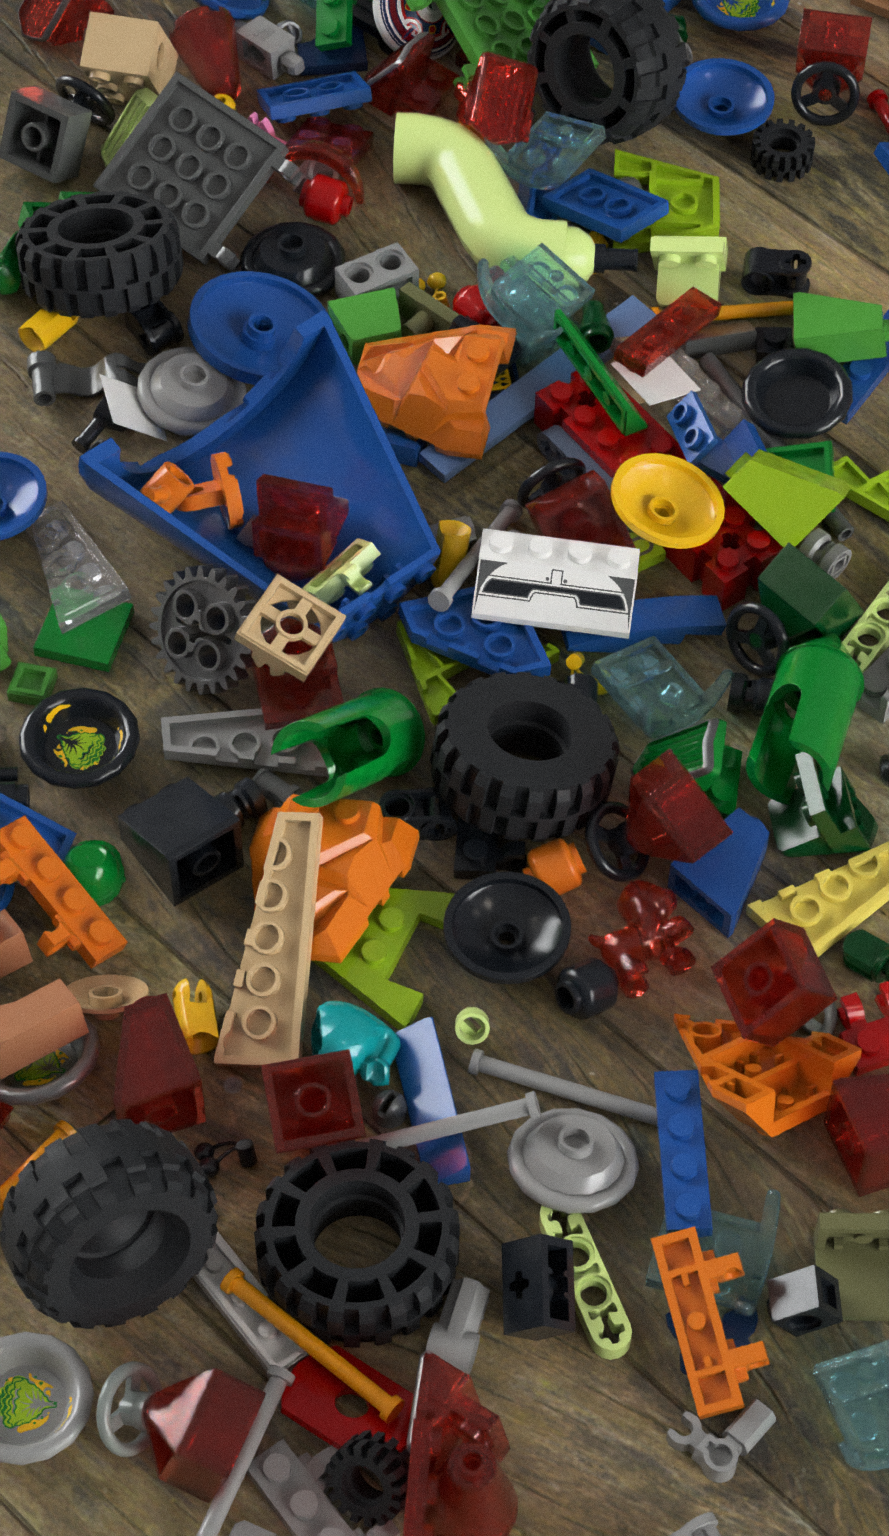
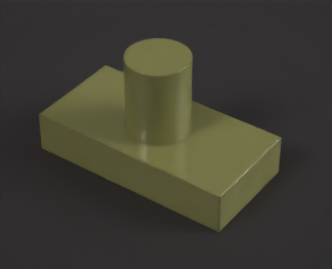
M411 282L406 283L399 289V315L408 320L401 326L402 337L449 330L452 321L459 316L458 313Z

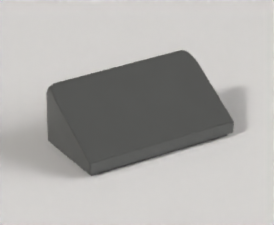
M744 319L679 329L675 331V335L684 360L701 358L707 353L720 355L755 349L757 332Z

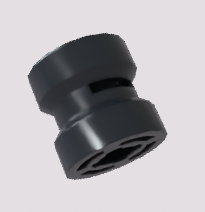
M734 672L727 711L740 713L743 709L751 711L754 716L762 717L774 679L761 677L758 680H749L746 674Z
M247 777L235 783L232 791L228 793L221 792L214 796L215 799L240 819L241 828L244 826L245 820L250 817L258 818L268 811L262 792Z

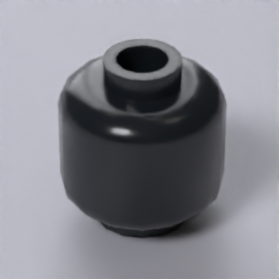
M594 957L584 959L564 968L559 973L554 989L556 1002L564 1013L580 1020L591 1018L612 1008L616 1003L619 986L618 976L602 960Z

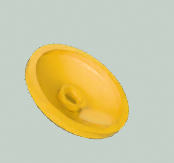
M660 453L637 455L625 461L618 468L611 483V500L621 520L635 534L653 544L676 549L697 547L710 541L716 535L723 522L725 507L719 489L702 470L681 458Z

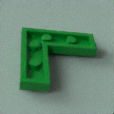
M317 0L315 46L321 52L352 46L353 0Z

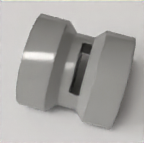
M820 528L810 533L799 548L800 552L834 579L845 570L852 556L849 548L841 543L835 544L832 541L831 535Z

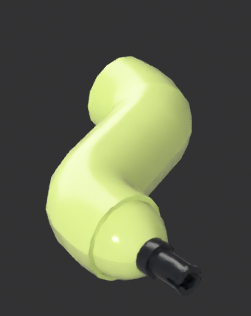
M397 112L393 153L394 184L424 185L433 189L464 249L478 266L495 279L519 289L544 293H563L564 289L575 288L585 283L593 273H604L605 270L637 272L638 249L606 248V244H595L591 236L581 228L567 225V220L540 219L527 214L494 153L479 136L464 125L433 115Z

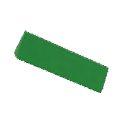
M561 309L555 310L553 338L622 435L628 436L648 427L647 422L580 329Z

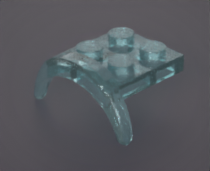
M546 111L508 152L500 145L492 131L485 130L483 137L488 148L496 156L503 171L511 179L530 188L553 190L565 183L606 139L605 127L602 125Z
M543 243L539 244L495 282L492 281L489 272V262L485 258L479 260L477 266L479 293L489 313L502 327L516 328V338L534 346L546 345L564 332L561 326L553 330L555 310L561 309L570 317L592 299L595 293V289Z
M655 636L594 661L590 671L638 728L651 739L665 736L698 722L716 705L734 677L733 671L726 669L722 671L715 682L704 692Z
M768 1190L761 1223L711 1210L712 1236L698 1237L702 1252L713 1250L716 1258L736 1252L739 1253L745 1276L724 1283H718L720 1293L714 1294L717 1305L735 1309L736 1314L751 1316L756 1311L761 1299L777 1236L781 1202L778 1190ZM665 1215L658 1236L666 1234ZM653 1252L646 1275L645 1286L665 1291L655 1253Z
M889 1340L818 1363L814 1365L813 1375L845 1440L838 1444L842 1457L850 1467L860 1471H876L889 1468Z

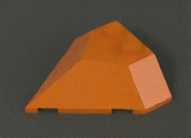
M674 1013L673 1021L711 1096L738 1121L756 1129L758 1133L772 1138L829 1110L861 1058V1048L829 1033L812 1031L810 1036L802 1038L784 1034V1027L716 1019L715 1023L706 1021L693 1022L690 1020L691 1015Z

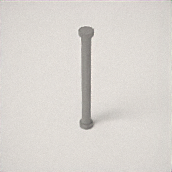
M514 499L505 500L499 508L498 516L487 529L505 531L511 523L517 522L523 514L522 506ZM482 535L441 587L434 588L428 595V603L434 610L438 612L448 610L453 602L452 597L477 567Z
M475 1048L468 1067L469 1074L477 1076L481 1072L657 1126L656 1107L484 1055L483 1050Z
M532 1091L525 1093L526 1098L355 1142H369L370 1139L386 1141V1146L397 1149L398 1146L406 1147L529 1115L531 1119L541 1117L536 1093ZM339 1141L331 1142L329 1146L339 1144Z
M270 1365L266 1373L269 1380L196 1536L218 1535L286 1386L291 1387L294 1382L295 1375L287 1369L277 1365Z

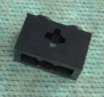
M537 1234L502 1243L504 1335L538 1341L576 1332L573 1241L545 1234Z

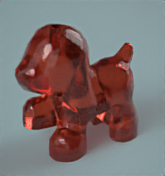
M643 880L631 881L618 897V912L627 927L612 931L605 936L590 934L588 937L590 944L600 950L605 963L616 972L623 994L631 999L643 995L649 989L650 984L644 975L649 973L650 970L645 961L659 960L672 976L687 972L696 962V957L687 947L676 946L692 935L694 927L683 916L677 915L670 918L677 907L675 892Z

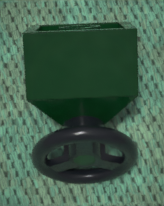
M788 542L757 578L761 604L751 601L738 604L728 616L726 637L733 656L744 669L757 676L769 677L775 675L777 662L782 654L789 650V647H794L828 634H836L841 639L864 613V610L844 586ZM751 613L759 616L755 627L750 630L738 629V623L743 615ZM741 643L748 644L754 651H757L764 665L753 661L746 654ZM777 647V656L775 658L771 650Z

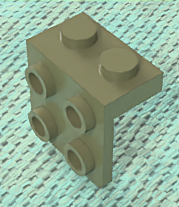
M833 1209L828 1212H819L813 1236L815 1265L838 1279L843 1320L889 1321V1210H878L873 1213H852L847 1209Z

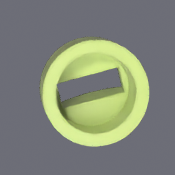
M466 1007L460 1011L455 1020L457 1037L462 1042L470 1045L479 1044L487 1038L490 1025L486 1013L478 1007ZM472 1017L482 1027L477 1030L468 1018Z

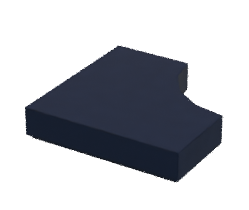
M353 24L351 47L321 52L315 46V39L297 44V54L303 58L305 66L304 71L300 73L301 76L368 71L363 30Z

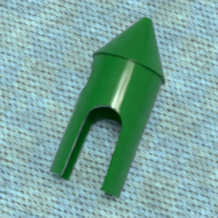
M828 634L794 646L783 653L777 662L775 669L776 677L746 761L747 775L753 786L760 793L776 802L789 805L796 787L794 773L799 772L795 755L801 752L809 754L819 763L823 772L822 784L827 791L830 789L856 703L860 700L864 691L863 673L836 634ZM785 702L796 712L794 719L788 714Z
M372 688L361 693L357 698L288 724L276 736L271 755L308 742L313 743L318 748L327 767L329 779L327 782L291 800L306 807H322L373 785L386 777H396L409 772L418 763L424 750L425 731L423 717L412 702L401 693L389 688Z

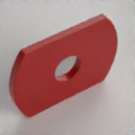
M338 1345L330 1346V1348L390 1396L398 1395L405 1401L398 1416L387 1424L379 1417V1410L312 1356H307L293 1368L291 1373L295 1375L292 1386H286L282 1394L280 1413L338 1450L352 1436L357 1433L360 1435L363 1431L371 1430L372 1436L378 1431L386 1433L385 1442L394 1437L399 1441L396 1447L399 1452L407 1448L406 1442L413 1393ZM342 1395H356L366 1402L368 1411L361 1417H347L337 1410L335 1401ZM419 1397L412 1440L417 1433L422 1415V1399Z

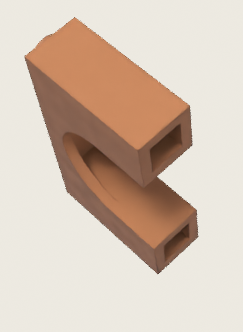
M5 909L0 911V979L33 962L23 931ZM60 978L17 1001L0 1005V1080L89 1033L79 1001Z

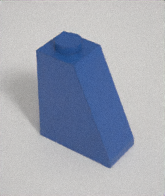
M739 807L670 864L667 887L727 938L730 937L735 931L765 858L770 832L758 818L748 815Z

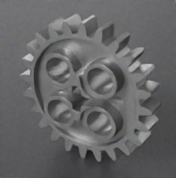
M213 564L185 567L184 571L173 573L174 579L165 580L163 584L166 592H159L155 595L161 606L151 608V612L158 616V622L149 624L150 628L158 631V636L151 640V644L160 645L162 649L156 655V659L166 658L168 661L164 672L176 671L174 683L186 682V691L198 690L199 695L226 692L227 689L237 688L239 680L249 678L246 669L256 667L251 656L253 651L234 640V637L250 614L251 609L256 605L257 600L245 599L249 587L248 585L236 587L239 577L237 574L226 576V568H214Z

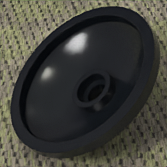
M495 872L473 879L455 893L445 912L443 932L445 943L451 956L465 971L479 979L492 983L519 984L543 976L560 962L570 942L571 920L562 898L545 882L523 873ZM504 940H508V941H511L513 944H511V945H504V944H501L500 942H501V941H504Z

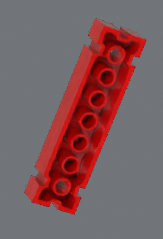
M577 370L571 373L570 383L567 384L558 380L535 393L534 423L542 431L553 425H559L612 479L618 468L625 461L641 454H667L687 461L679 443L624 389L623 391L648 424L646 429L628 436L622 435ZM707 475L719 489L725 507L724 519L718 532L710 541L697 547L686 549L663 547V549L666 551V557L691 583L697 579L703 582L701 592L703 595H717L723 612L745 599L748 586L751 585L756 591L759 590L757 578L781 552L783 547L765 529L762 531L755 530V519L715 478Z

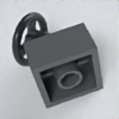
M63 75L57 78L55 88L58 95L37 85L11 91L0 144L1 159L52 183L78 177L90 122L107 126L115 120V111L106 97L92 85L70 75ZM66 86L73 87L76 94H70Z

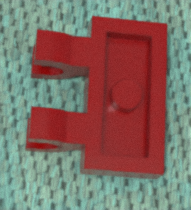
M889 981L879 985L878 988L881 994L876 995L874 999L878 1008L884 1014V1018L867 1023L864 1008L857 992L840 998L842 1007L837 1009V1016L846 1030L840 1032L838 1038L862 1049L861 1058L853 1069L855 1076L889 1065Z

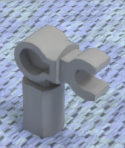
M752 1399L722 1433V1438H718L711 1432L706 1434L702 1430L699 1418L693 1413L685 1411L682 1414L681 1423L690 1429L691 1434L681 1436L670 1428L667 1431L666 1440L675 1450L681 1452L689 1451L692 1454V1460L701 1466L702 1472L707 1479L723 1483L730 1480L735 1474L738 1456H746L775 1423L776 1417L773 1411L758 1399Z

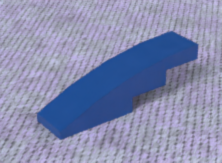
M717 595L669 596L634 600L629 639L561 630L567 651L640 653L644 643L681 644L686 634L722 635L726 628V621Z

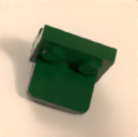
M805 752L796 754L799 772L794 773V779L798 788L794 790L789 805L772 799L768 803L774 837L780 853L786 857H804L866 852L870 850L879 825L872 814L857 798L855 788L841 766L836 768L830 789L827 791L822 784L823 772L819 763Z

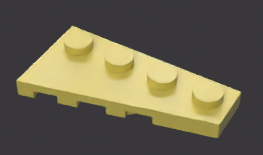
M889 841L848 859V863L833 871H830L828 868L815 874L814 879L797 887L790 885L778 891L777 896L764 902L759 899L748 904L746 915L806 968L889 901Z

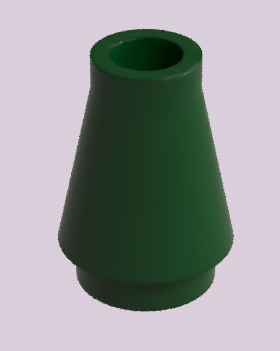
M590 300L582 307L583 314L579 329L595 352L600 354L611 346L614 340V331L604 311V305L600 301Z

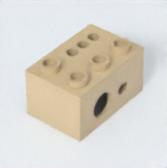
M90 11L80 67L95 88L110 103L116 105H123L124 101L131 99L136 90L145 87L159 96L175 74L178 53L159 22Z

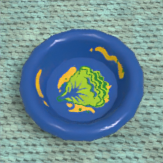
M692 0V3L704 20L719 28L739 32L755 31L773 25L786 13L790 0Z

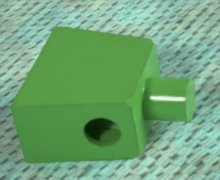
M394 287L328 301V314L354 365H359L365 343L402 337L397 296Z

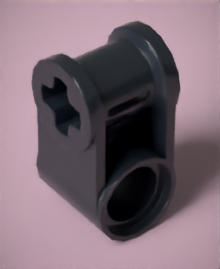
M764 247L749 249L744 257L741 278L742 288L752 295H772L793 298V293H808L810 281L807 278V273L812 267L811 257L801 250H778ZM795 260L798 261L797 269H794ZM795 279V288H792V280Z
M160 300L155 304L141 307L138 311L124 313L127 329L150 356L156 354L158 348L172 341L178 343L184 339V332L178 318Z
M436 786L426 789H393L384 793L379 799L383 817L399 815L400 817L396 818H400L419 831V840H446L454 836L458 830L457 822L452 817L451 806L448 807Z

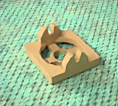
M277 574L236 632L234 640L253 651L251 656L257 667L260 668L267 664L270 667V675L279 676L283 675L286 671L304 682L343 625L347 616ZM287 602L289 609L281 612L271 605ZM262 616L275 624L277 636L271 644L265 641L261 633L260 620ZM287 616L295 617L301 622L303 630L298 634L286 633L280 626V620ZM308 622L312 624L319 623L321 635L309 629ZM302 640L313 647L310 651L299 655H288L282 652L288 642Z

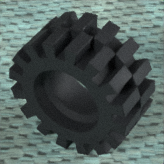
M783 118L777 119L776 124L772 120L766 121V126L761 124L753 134L750 158L752 167L756 168V173L759 175L765 172V179L771 180L773 176L777 177L776 182L782 183L783 178H787L788 182H793L795 175L799 179L803 178L805 172L809 173L813 163L815 137H812L813 132L810 129L805 131L806 125L802 123L795 126V120L789 119L788 124L783 123ZM774 149H786L791 152H779Z
M371 1430L352 1436L330 1458L331 1461L325 1468V1472L329 1473V1475L324 1479L325 1487H334L328 1494L331 1501L339 1499L342 1503L337 1508L343 1515L347 1510L351 1511L350 1520L356 1524L364 1517V1526L372 1527L376 1522L378 1526H382L389 1520H392L414 1497L416 1493L414 1489L418 1486V1478L412 1477L417 1471L415 1462L407 1464L405 1461L410 1456L408 1450L405 1448L402 1452H399L396 1449L399 1444L398 1440L392 1437L388 1442H385L386 1433L378 1431L372 1436ZM359 1466L366 1467L376 1474L381 1481L383 1491L373 1488L365 1481Z

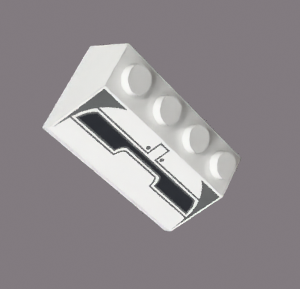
M483 528L471 618L629 639L640 549Z

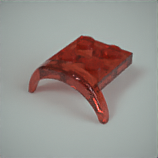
M324 117L308 118L287 142L286 146L289 152L284 158L289 161L312 160L331 167L350 185L357 204H363L364 187L356 165L373 145L374 132L363 130L361 126L356 124L340 125L331 123L329 119ZM273 174L266 183H269L271 181Z

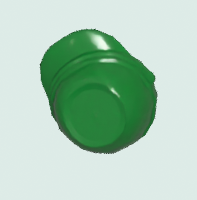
M18 231L11 236L0 252L1 295L17 293L21 282L15 244Z
M103 840L82 841L74 845L63 860L66 867L99 907L110 903L119 894L122 884L126 882L120 853L115 846Z

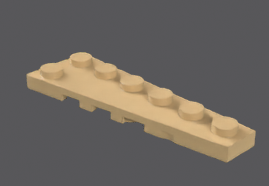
M278 812L263 868L264 876L259 883L254 902L256 904L250 929H247L240 969L236 971L233 983L235 988L229 1010H226L214 1055V1064L217 1066L301 1070L323 816L320 813Z

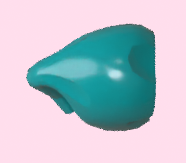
M327 1001L317 1008L311 1028V1050L314 1070L322 1077L330 1080H348L359 1073L364 1081L370 1082L373 1086L389 1085L390 1065L401 1048L400 1038L397 1033L373 1014L357 1005L345 1001Z

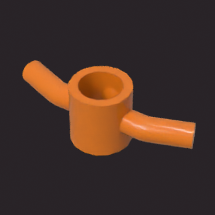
M167 461L145 483L140 492L171 514L194 489V484L189 476L176 464Z

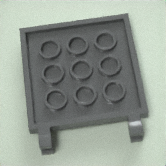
M176 71L96 180L93 187L97 191H126L130 194H143L149 196L152 200L157 199L161 201L177 219L183 251L205 266L212 257L230 272H235L240 266L241 261L236 258L232 251L221 245L274 171L295 187L300 184L305 175L299 171L300 168L296 164L284 158L289 152L286 145Z

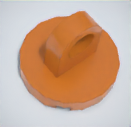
M224 451L211 454L213 480L194 484V489L176 508L177 510L188 512L220 506L228 529L243 526L244 509L241 492L235 475H229L228 467L232 466L233 463L228 453Z

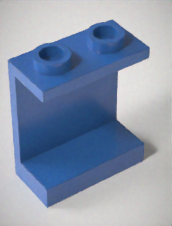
M692 390L666 416L687 462L695 465L705 474L724 484L730 479L725 472L745 452L751 457L759 449L767 452L754 424L745 419L724 440L719 438L697 393Z

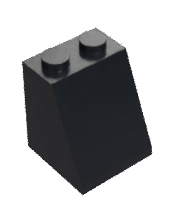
M188 776L177 783L166 785L156 795L141 803L129 806L124 813L118 815L121 840L174 907L244 867L240 819Z

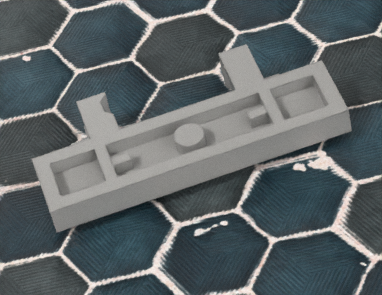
M282 1439L251 1461L246 1472L247 1476L292 1536H400L401 1534L392 1520H389L382 1526L377 1524L366 1535L359 1527L352 1531L325 1495L329 1491V1488L325 1487L324 1479L329 1475V1473L325 1472V1468L331 1461L330 1458L338 1451L332 1445L316 1454L313 1458L308 1452L297 1458L285 1440Z

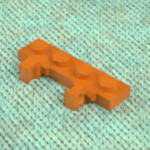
M25 815L0 829V885H10L18 880L52 919L51 922L56 927L52 932H43L37 942V946L46 957L68 946L71 951L77 950L92 969L124 949L128 941Z
M695 1226L651 1238L699 1419L702 1420L745 1408L739 1383L749 1380L747 1371L769 1365L770 1363L763 1341L736 1348L734 1339L726 1340L714 1294L720 1293L718 1283H724L745 1276L739 1253L736 1252L716 1258L713 1250L702 1252Z

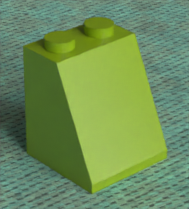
M760 449L752 457L745 452L725 472L730 479L723 486L783 548L788 542L794 547L797 546L845 498L851 489V486L844 480Z

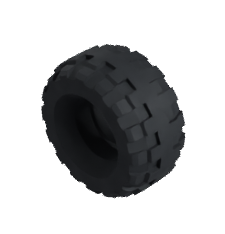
M550 0L544 6V11L540 14V18L536 20L529 37L533 44L530 50L527 51L528 67L532 69L533 79L530 81L534 93L538 92L543 102L541 107L549 118L554 117L559 122V128L569 135L579 136L583 141L599 145L612 142L614 145L644 134L659 125L663 118L671 114L680 97L679 92L682 91L685 84L687 70L683 68V61L687 57L685 42H681L677 31L680 26L675 16H670L664 9V1ZM590 38L600 43L610 57L614 70L613 89H610L604 83L594 66L590 51Z
M131 1119L110 1120L109 1124L100 1126L94 1123L77 1129V1133L63 1140L61 1138L57 1139L44 1148L45 1152L35 1161L31 1160L19 1173L18 1184L11 1186L3 1203L5 1211L1 1217L2 1231L0 1232V1243L10 1270L20 1289L38 1311L59 1323L70 1322L74 1328L94 1329L95 1325H104L106 1328L126 1324V1320L139 1315L144 1317L158 1310L157 1306L169 1298L174 1299L187 1287V1282L194 1274H199L209 1258L207 1250L213 1248L218 1232L216 1226L218 1215L214 1208L218 1201L202 1167L183 1141L178 1142L171 1132L146 1121L134 1124Z

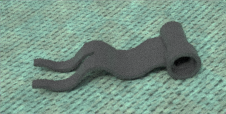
M36 351L27 357V373L32 379L33 399L39 406L52 405L56 401V394L70 393L80 397L99 395L104 391L99 374L137 387L138 379L120 368H126L140 374L146 363L136 362L120 353L108 354L96 365L87 368L62 363L56 364V357L48 351Z

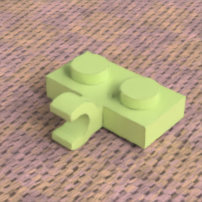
M357 538L302 589L326 604L337 601L344 594V587L346 585L361 596L373 586L372 582L366 580L363 576L372 569L373 561L381 553L372 542Z

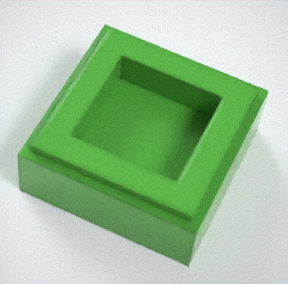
M18 661L7 690L8 701L36 706L41 700L50 697L58 678L57 668Z

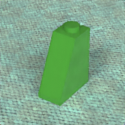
M803 292L793 293L795 348H809L828 354L838 363L887 357L886 342H889V319L884 320L882 305Z

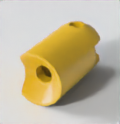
M41 309L18 328L19 337L31 351H45L78 322L80 316H61L57 312H48Z
M456 520L439 521L436 542L441 553L433 564L436 571L430 577L435 588L441 587L468 553L471 528L463 522Z
M184 978L176 984L172 992L179 1047L187 1054H205L217 1048L220 1036L213 993L209 984L200 979L196 986L195 1002L190 1001L189 981L187 978Z

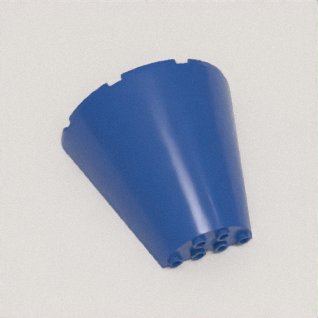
M322 310L294 327L291 337L279 355L281 369L276 372L271 370L266 373L244 396L243 404L224 414L189 440L167 452L157 455L140 466L138 462H120L121 448L112 438H109L79 456L78 467L80 476L94 493L201 564H213L214 568L224 567L227 572L226 576L237 574L239 577L236 587L248 585L249 590L247 594L259 601L277 574L303 588L357 538L372 542L381 555L373 561L372 569L363 577L371 581L373 586L359 596L346 585L344 587V594L337 601L328 604L347 616L343 625L330 642L331 644L347 637L354 641L368 630L369 624L377 618L380 621H384L392 616L399 608L397 602L417 583L425 582L435 573L436 568L433 564L439 557L441 550L334 324L325 310ZM225 451L229 454L233 463L232 466L228 467L229 475H235V479L239 483L244 509V524L242 527L228 529L220 506L188 512L175 509L170 514L142 494L140 489L167 461L176 464L192 480L193 484L212 481L211 454ZM253 514L263 520L269 530L268 540H265L264 545L259 548H249L236 540V537ZM287 602L271 605L281 612L289 609ZM286 619L303 630L301 622ZM313 623L318 627H314L313 625L308 624L309 629L316 632V628L320 632L319 623Z

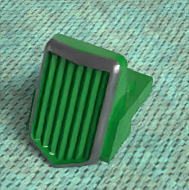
M711 718L658 737L645 746L631 768V774L640 793L648 797V807L681 819H685L690 812L720 823L736 810L742 751L724 745L726 721Z

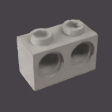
M398 242L335 267V293L339 299L394 287L397 303H399V289L406 283L411 282L419 288V269Z

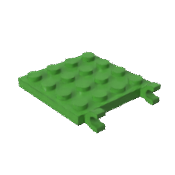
M406 0L412 12L422 10L432 2H435L471 64H465L461 68L465 76L457 77L453 81L458 93L470 91L479 84H483L487 92L531 84L530 80L533 79L531 67H528L527 51L530 50L533 43L529 37L536 20L540 18V14L544 11V6L550 0ZM591 51L594 66L597 68L599 63Z

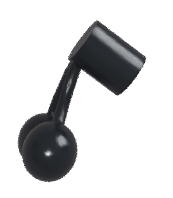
M243 1139L239 1142L225 1141L213 1146L210 1143L202 1142L194 1150V1155L200 1161L199 1164L208 1179L218 1174L220 1161L235 1150H237L242 1167H252L258 1161L253 1141L250 1139ZM234 1145L217 1159L213 1157L214 1149Z

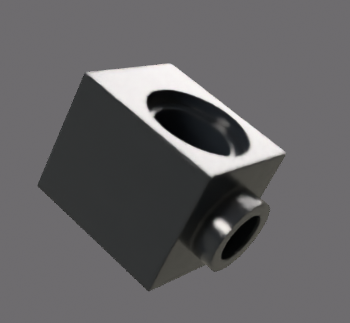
M815 1264L767 1280L769 1298L767 1299L766 1306L772 1323L793 1336L797 1337L843 1322L838 1279Z

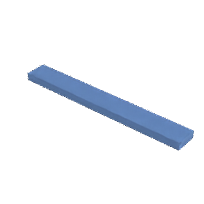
M634 295L626 299L606 314L614 331V340L609 349L598 354L604 364L656 326L658 315ZM561 348L488 402L486 415L490 424V432L484 453L534 417L535 393L558 380L567 384L571 382V373L576 371V369ZM430 444L419 453V461L443 483H446L476 460L444 455L435 451L433 444Z

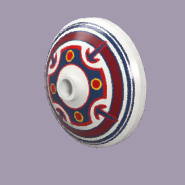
M373 0V15L377 29L385 43L393 51H396L419 33L428 32L427 35L412 46L406 57L408 60L426 62L437 59L451 50L457 39L435 2L431 3L432 10L427 6L422 10L412 12L406 0Z

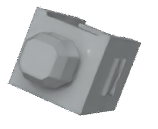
M261 15L249 23L235 20L230 24L229 34L237 42L238 58L272 80H275L285 72L297 76L304 71V60L295 52V37Z

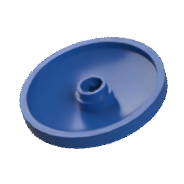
M240 271L217 276L205 283L196 292L191 302L187 327L193 346L206 362L216 370L235 380L256 385L269 371L273 370L276 372L282 368L279 363V355L291 337L294 327L322 310H325L327 314L328 312L310 292L288 279L263 272Z

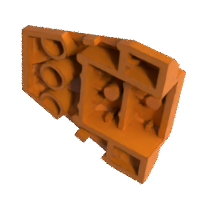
M479 324L365 343L356 373L381 426L388 428L390 425L404 431L406 437L415 442L420 438L433 444L435 451L444 455L482 460L490 432L486 408L499 364H509L517 335L516 328Z
M292 794L280 808L273 807L259 817L249 847L254 902L259 883L264 876L263 868L278 812L320 813L323 816L311 961L342 963L369 926L367 917L377 904L384 906L390 897L388 889L398 876L404 878L411 869L420 838L419 831L400 818L383 817L380 805L373 801L341 798L325 806L312 808L302 806L291 800L299 796Z

